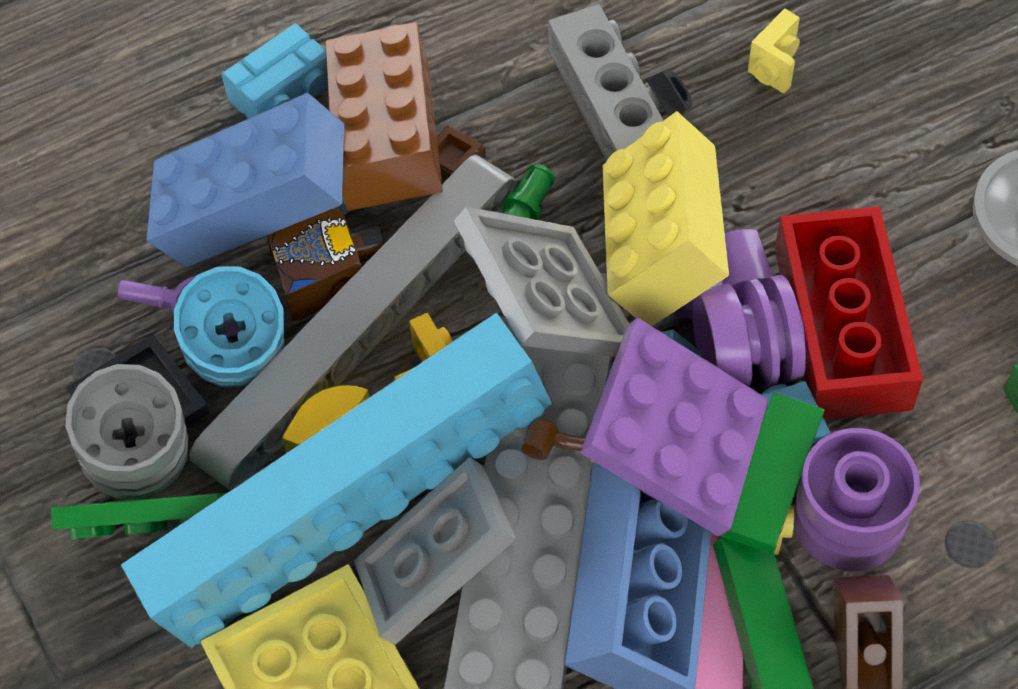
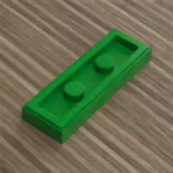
M773 392L760 427L731 529L721 534V537L774 554L801 479L805 460L811 451L825 409Z
M721 537L713 544L752 689H813L775 554H770Z

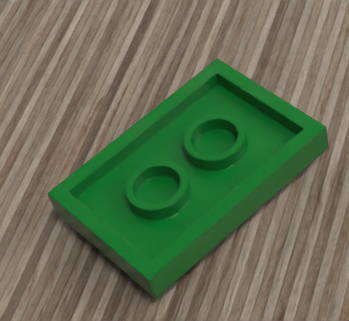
M227 493L51 507L52 530L69 528L70 539L114 534V525L124 524L125 535L168 530L167 520L179 519V525H181Z

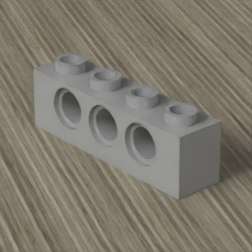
M600 4L548 20V50L606 161L615 151L627 148L642 137L651 125L664 121L659 113L656 95L650 86H644L640 78V69L632 52L626 53L622 46L621 34L617 23L613 19L608 21Z

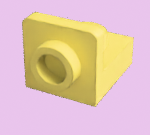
M784 9L752 41L748 72L754 75L758 81L765 85H770L782 93H785L791 87L795 60L792 57L800 42L797 38L800 17L787 9Z

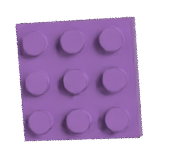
M636 318L626 327L581 454L716 536H720L731 529L768 399L643 320Z

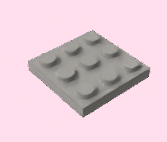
M471 207L463 209L454 220V223L464 239L466 251L474 258L486 281L488 292L497 301L508 322V329L520 346L616 357L629 322L618 303L608 296L607 284L574 227Z

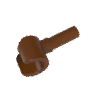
M538 419L529 426L521 449L525 455L533 459L546 460L553 446L561 449L567 448L581 451L586 438L559 432L557 426L546 419Z

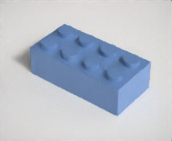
M306 93L154 160L147 241L187 268L342 205L344 123L309 93Z
M593 462L565 666L614 689H695L711 532L596 462Z

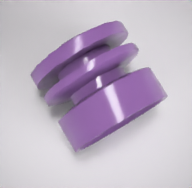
M783 275L771 276L765 279L764 287L758 279L746 282L743 293V305H741L735 290L730 284L711 287L692 300L694 339L696 348L701 352L703 359L749 388L752 380V366L755 367L758 377L765 387L776 385L779 376L785 383L803 379L806 360L804 326L794 292L789 281Z

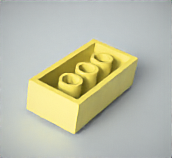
M676 111L664 121L651 125L642 137L627 148L615 151L606 163L603 164L607 293L609 297L635 318H639L651 326L729 276L715 145Z

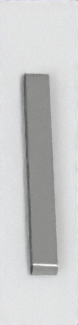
M472 155L465 160L442 184L443 192L432 194L200 434L191 448L189 454L190 461L229 491L254 476L283 446L282 437L300 407L318 392L339 386L466 251L464 239L454 223V220L463 209L471 207L502 213L503 201L509 193L515 192L517 180L478 155Z

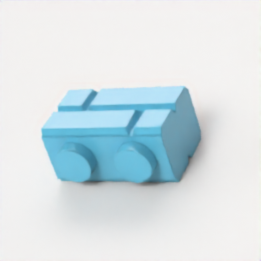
M295 23L221 74L226 95L229 101L242 114L245 113L247 119L306 93H309L312 97L318 96L328 86L326 50L314 39L311 40L309 35Z

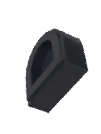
M661 71L647 80L668 117L676 111L684 115L692 109L691 96L682 80L673 71Z

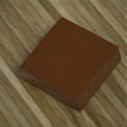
M447 125L437 135L441 178L447 180L470 156L478 155L483 159L486 156L484 145L450 125Z

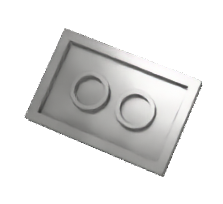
M469 457L354 560L379 635L394 645L516 540L484 467Z

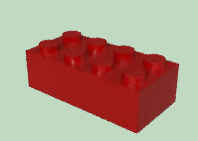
M880 206L780 216L775 244L777 264L780 275H783L789 281L803 321L806 360L802 382H806L817 406L825 409L823 419L912 411L923 382V376Z

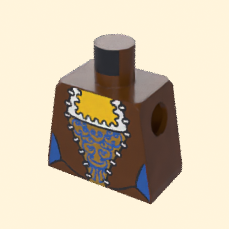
M330 209L266 235L292 321L321 310L361 269L360 262L369 260L384 245L378 226L351 234L343 211Z

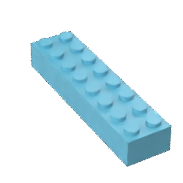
M495 313L121 564L150 619L190 648L197 644L201 645V640L223 630L225 625L241 614L251 613L263 607L270 600L271 594L287 583L297 582L309 576L316 569L317 563L334 551H342L356 544L361 539L363 532L380 520H388L399 515L406 509L411 499L426 489L436 488L469 457L477 459L486 456L497 447L501 438L516 428L530 426L543 415L545 409L552 405V402L531 359L499 315Z

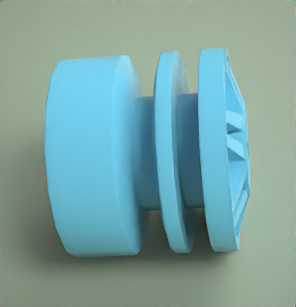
M218 266L198 274L182 289L174 308V332L187 365L202 380L217 386L244 387L284 348L283 307L276 290L260 274L240 266ZM228 323H235L237 330H243L238 333V341L234 343H228L227 337L221 335L225 333V325Z

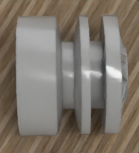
M116 364L95 371L78 385L67 405L65 427L84 476L98 491L117 499L140 500L162 492L178 478L187 461L189 438L176 391L160 373L141 365ZM137 436L136 446L126 448L127 437Z

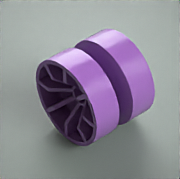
M863 428L839 430L817 442L805 460L794 503V529L806 551L819 562L844 571H863L887 561L897 551L902 542L919 495V474L910 454L891 437Z

